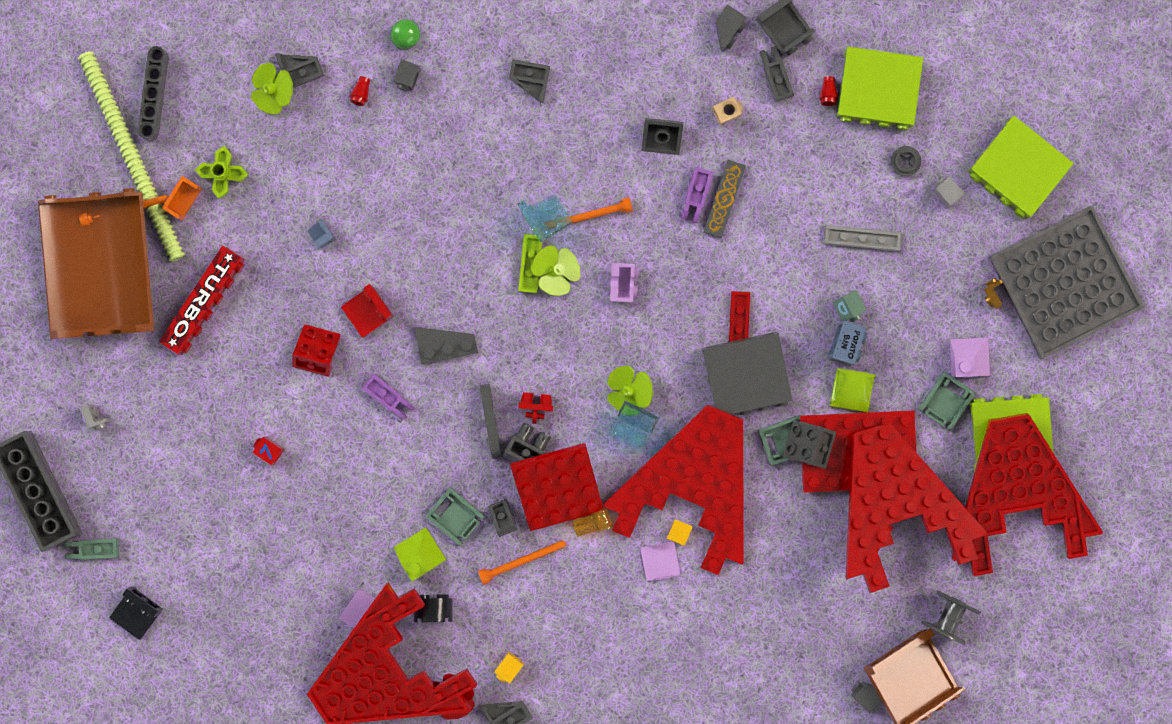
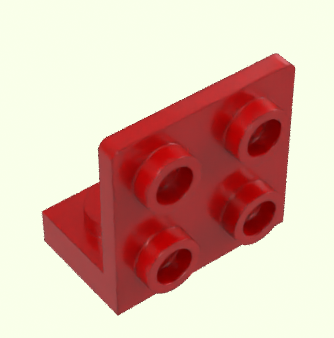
M371 284L365 286L364 291L341 306L346 316L363 338L394 317Z
M305 324L292 354V367L329 377L332 359L341 334Z

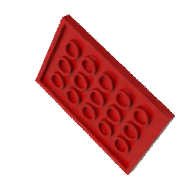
M914 410L802 415L799 419L801 422L836 432L826 469L802 462L804 493L850 490L852 435L856 432L890 423L917 453Z

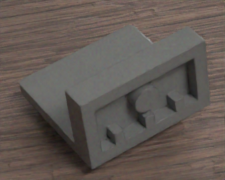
M794 420L783 457L826 469L836 432Z

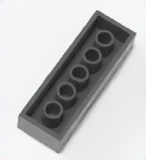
M23 431L1 442L0 470L40 551H48L82 534L32 431Z

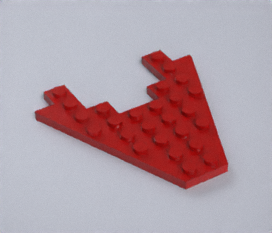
M707 404L604 502L603 507L619 513L612 531L630 538L644 504L663 511L671 493L705 508L698 526L715 534L701 568L719 575L726 558L743 565V419Z
M1028 413L990 419L965 508L988 534L972 540L978 559L970 561L973 576L993 573L988 536L1007 533L1004 514L1041 508L1044 526L1062 523L1068 559L1088 556L1085 537L1101 535L1103 531ZM953 552V553H952V560H953V561H956V558H955V555H954V552Z
M886 423L854 433L852 435L846 580L863 575L869 593L890 587L877 549L894 544L888 525L920 515L927 534L945 528L958 565L978 559L972 540L988 535L986 530L890 423Z
M386 583L308 691L307 696L326 724H351L470 711L471 707L463 694L476 688L477 682L467 668L434 685L425 670L408 679L389 650L390 647L403 640L394 623L423 608L425 605L415 588L398 597L390 583Z

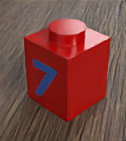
M264 436L262 439L258 438L253 445L255 449L252 453L272 466L275 465L285 449Z

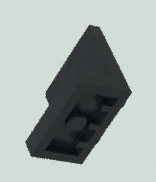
M132 586L124 591L122 594L124 598L109 618L140 640L163 608Z

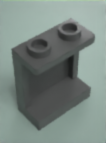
M779 0L756 18L782 56L793 54L798 50L796 46L801 43L805 45L813 39L812 35L815 33V30L808 26L792 3L793 0Z

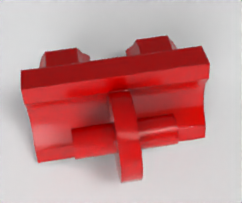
M523 392L518 408L533 410V412H526L525 415L526 418H533L532 424H536L537 419L545 418V414L538 413V410L553 412L554 406H552L551 395L541 394L540 404H533L534 393Z

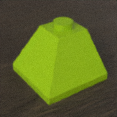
M426 527L393 547L411 581L416 580L446 560Z

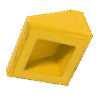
M675 519L667 539L685 546L693 527Z

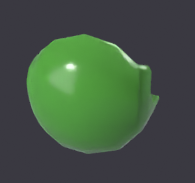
M409 19L398 21L391 29L390 38L392 44L396 48L408 50L415 46L420 38L418 25Z

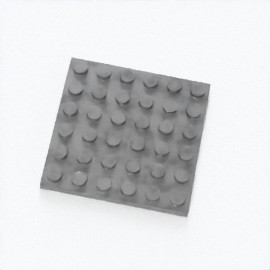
M1093 205L989 257L999 279H1002V285L1040 359H1044L1145 308Z

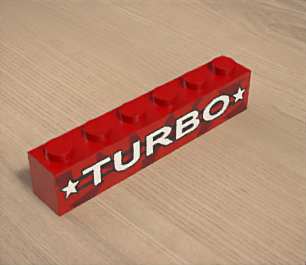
M222 245L159 342L178 355H182L183 352L186 354L192 346L190 342L193 337H198L201 333L203 322H207L213 314L211 310L215 304L218 306L224 297L222 295L224 290L229 289L234 283L232 278L236 272L239 274L244 268L245 264L243 262L245 259Z

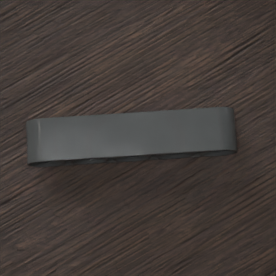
M159 46L151 47L147 54L138 134L147 141H154L159 136L169 56ZM158 52H162V58L155 60V55ZM155 71L160 72V76L157 79L152 78ZM157 90V96L150 98V92ZM155 109V114L152 117H148V111ZM152 127V134L150 136H146V129Z

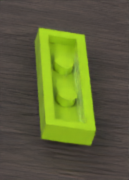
M524 234L518 292H538L539 277L531 273L533 258L542 250L543 236Z

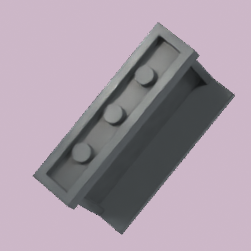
M778 332L701 348L715 408L730 414L739 413L740 415L751 413L753 409L763 411L770 409L769 406L777 404V407L788 405L789 401H793Z

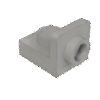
M92 404L80 407L88 428H94L97 431L105 428L106 423L111 422L109 418L98 421L99 412Z

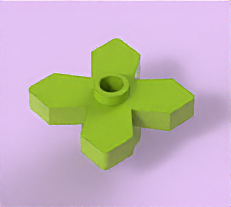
M222 146L215 152V162L213 164L203 162L195 169L202 179H214L211 190L219 199H222L229 193V180L241 183L249 176L242 166H230L233 155L225 146ZM224 169L223 174L220 175V170Z

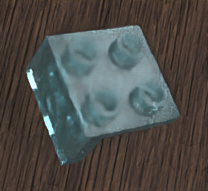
M555 194L533 207L531 205L527 206L524 200L517 204L539 242L544 241L573 223Z

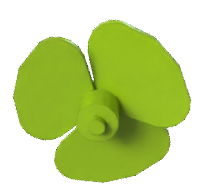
M272 63L261 64L255 70L252 76V83L255 88L260 90H254L251 93V100L261 111L267 114H279L282 106H287L290 103L293 94V82L290 73L286 70L279 71L275 79L276 67Z
M549 245L540 250L533 258L531 273L536 277L543 276L539 279L538 286L548 295L560 296L567 294L570 291V283L566 279L572 282L580 279V265L575 255L569 249L562 248L558 251L555 246Z
M625 365L617 367L610 373L607 379L610 389L621 390L611 392L608 395V402L617 411L636 415L641 411V407L646 408L651 404L653 384L646 372H639L634 378L633 368Z

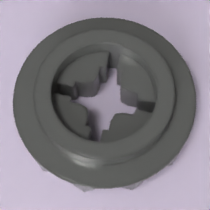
M902 146L892 154L891 166L895 173L900 176L909 177L920 169L921 156L915 148ZM912 156L909 161L910 166L904 165L900 167L903 162L902 157Z

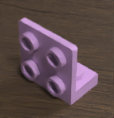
M361 588L358 589L339 616V619L354 628L375 600V597Z

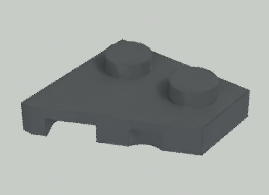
M275 54L280 69L290 73L293 88L325 76L316 56Z
M513 59L509 79L540 103H544L550 66Z
M523 701L484 704L480 706L490 724H524L533 718Z

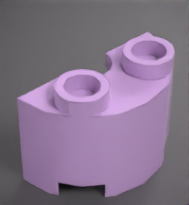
M612 263L610 301L633 302V297H637V286H634V278H638V267H635V264Z

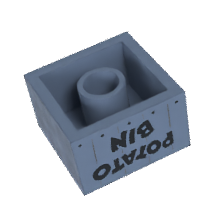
M847 321L839 322L828 359L849 366L859 362L862 351H859L867 338L866 327Z

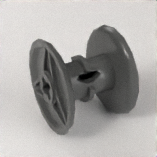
M937 590L936 592L939 596L948 600L943 612L940 611V619L936 626L927 621H922L921 623L947 638L966 645V642L955 636L954 633L959 623H963L961 619L966 609L976 614H980L981 611Z

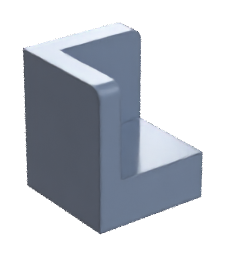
M322 219L318 220L319 223L308 230L315 246L319 250L336 240Z

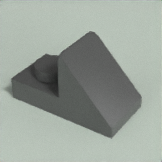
M506 499L488 506L499 537L517 530L516 522Z

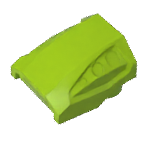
M837 368L830 406L868 412L876 375Z

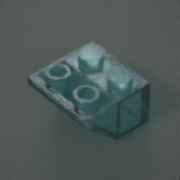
M624 401L608 435L643 452L660 417Z

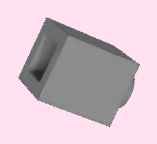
M951 176L947 179L942 177L934 184L936 188L932 190L947 208L965 194Z

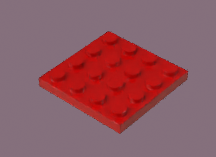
M585 443L510 463L530 531L604 511Z

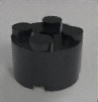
M438 594L437 598H430V595H420L425 605L414 612V623H418V619H421L423 623L445 622V618H448V622H453L452 598H449L448 594Z

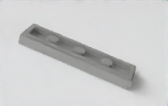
M825 225L823 244L900 252L902 232Z

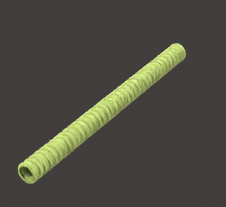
M85 52L78 57V60L81 61L80 65L84 67L85 76L88 78V82L91 83L92 92L96 94L97 103L101 105L100 109L103 110L102 114L105 115V120L108 121L107 125L110 126V131L113 132L112 136L115 137V142H118L117 147L120 148V153H123L124 163L128 164L127 169H130L129 174L132 175V180H135L134 185L137 186V191L142 192L143 201L158 196V193H155L156 189L152 187L153 182H150L151 178L147 176L148 171H145L146 167L142 165L144 162L140 160L141 156L137 154L139 151L135 149L136 144H133L134 140L130 138L131 133H128L129 129L125 127L126 123L123 122L122 113L118 111L119 107L116 106L117 102L113 100L112 91L108 89L109 85L106 84L107 80L104 79V74L101 73L102 69L99 68L100 65L96 62L97 58L94 57V52ZM163 204L149 206L146 211L150 213L149 218H152L151 222L155 224L153 227L157 229L156 234L160 235L158 238L162 240L161 245H164L163 249L167 251L166 256H169L168 260L174 262L183 258L185 253L182 252V247H179L180 242L177 241V236H174L173 226L169 225L170 220H167L168 215L162 209Z

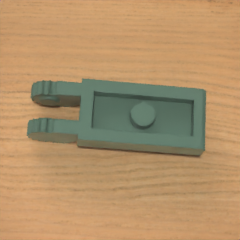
M119 538L64 542V547L78 546L79 553L65 554V559L79 558V560L119 557Z

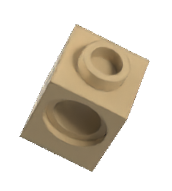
M732 97L713 106L712 110L719 125L722 126L741 117L743 107L739 100L736 101L735 97ZM727 106L732 107L734 113L727 115L724 113V108Z

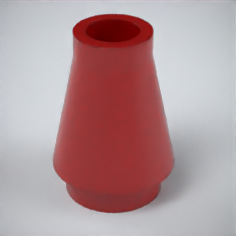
M359 77L357 84L349 95L351 103L357 106H364L368 102L369 84L371 81L369 78Z
M824 77L819 97L823 106H834L836 101H838L835 77Z

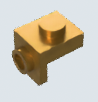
M996 278L985 283L987 287L984 288L987 294L985 297L990 307L994 306L995 309L1003 305L994 290L1003 281Z

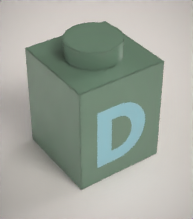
M857 290L832 302L842 321L850 319L851 322H854L861 318V313L867 311Z

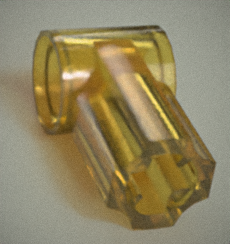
M607 508L572 521L577 537L613 527Z

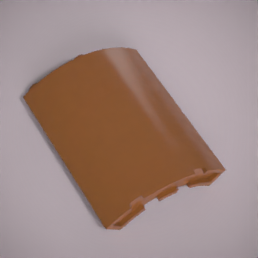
M135 188L123 189L122 193L101 195V192L89 193L88 197L58 199L56 195L44 196L43 200H39L38 210L50 339L84 337L83 333L86 332L88 336L154 331L142 192H135ZM87 213V215L91 214L93 222H90V225L82 226L79 215Z

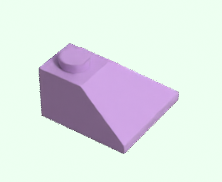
M988 338L950 339L952 377L990 376Z

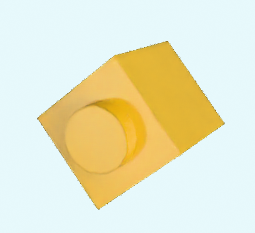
M508 652L494 671L497 674L496 678L503 683L507 681L510 684L523 667L524 662L511 652Z

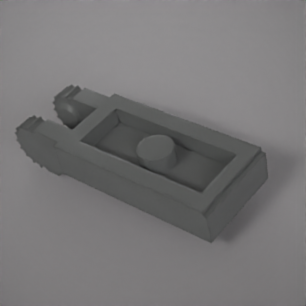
M774 46L771 47L774 62L769 63L764 50L760 51V56L774 100L778 102L793 97L794 93L783 61L780 59L777 48Z

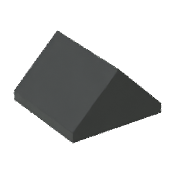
M645 118L641 151L679 155L684 122Z

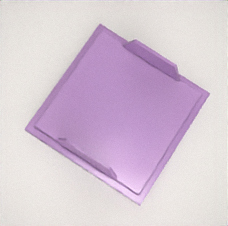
M673 541L640 547L646 581L666 579L680 575L675 543Z

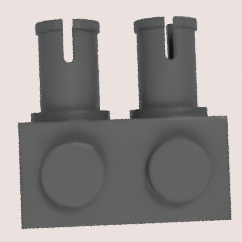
M523 423L517 437L513 436L509 441L502 457L511 462H517L546 454L544 450L551 436L547 434L542 441L545 433L540 432L534 446H532L527 441L534 428L530 425L527 432H525L529 424Z

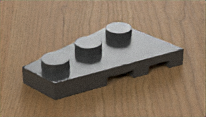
M414 327L421 364L478 353L474 334Z

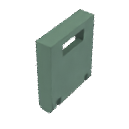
M943 371L917 410L921 412L925 406L928 407L924 414L943 427L949 421L950 423L946 429L950 431L976 392ZM951 381L963 389L964 392L961 396H958L945 386Z
M802 415L758 429L771 466L790 460V458L783 457L792 423L794 420H799ZM766 437H773L778 451L777 454L771 455Z
M452 487L446 491L425 516L459 546L463 544L458 539L459 535L466 540L481 523L475 518L476 515L482 520L485 518L479 510ZM448 498L452 503L440 516L435 510Z

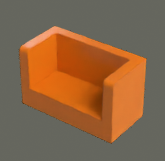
M181 176L162 209L183 221L203 188Z

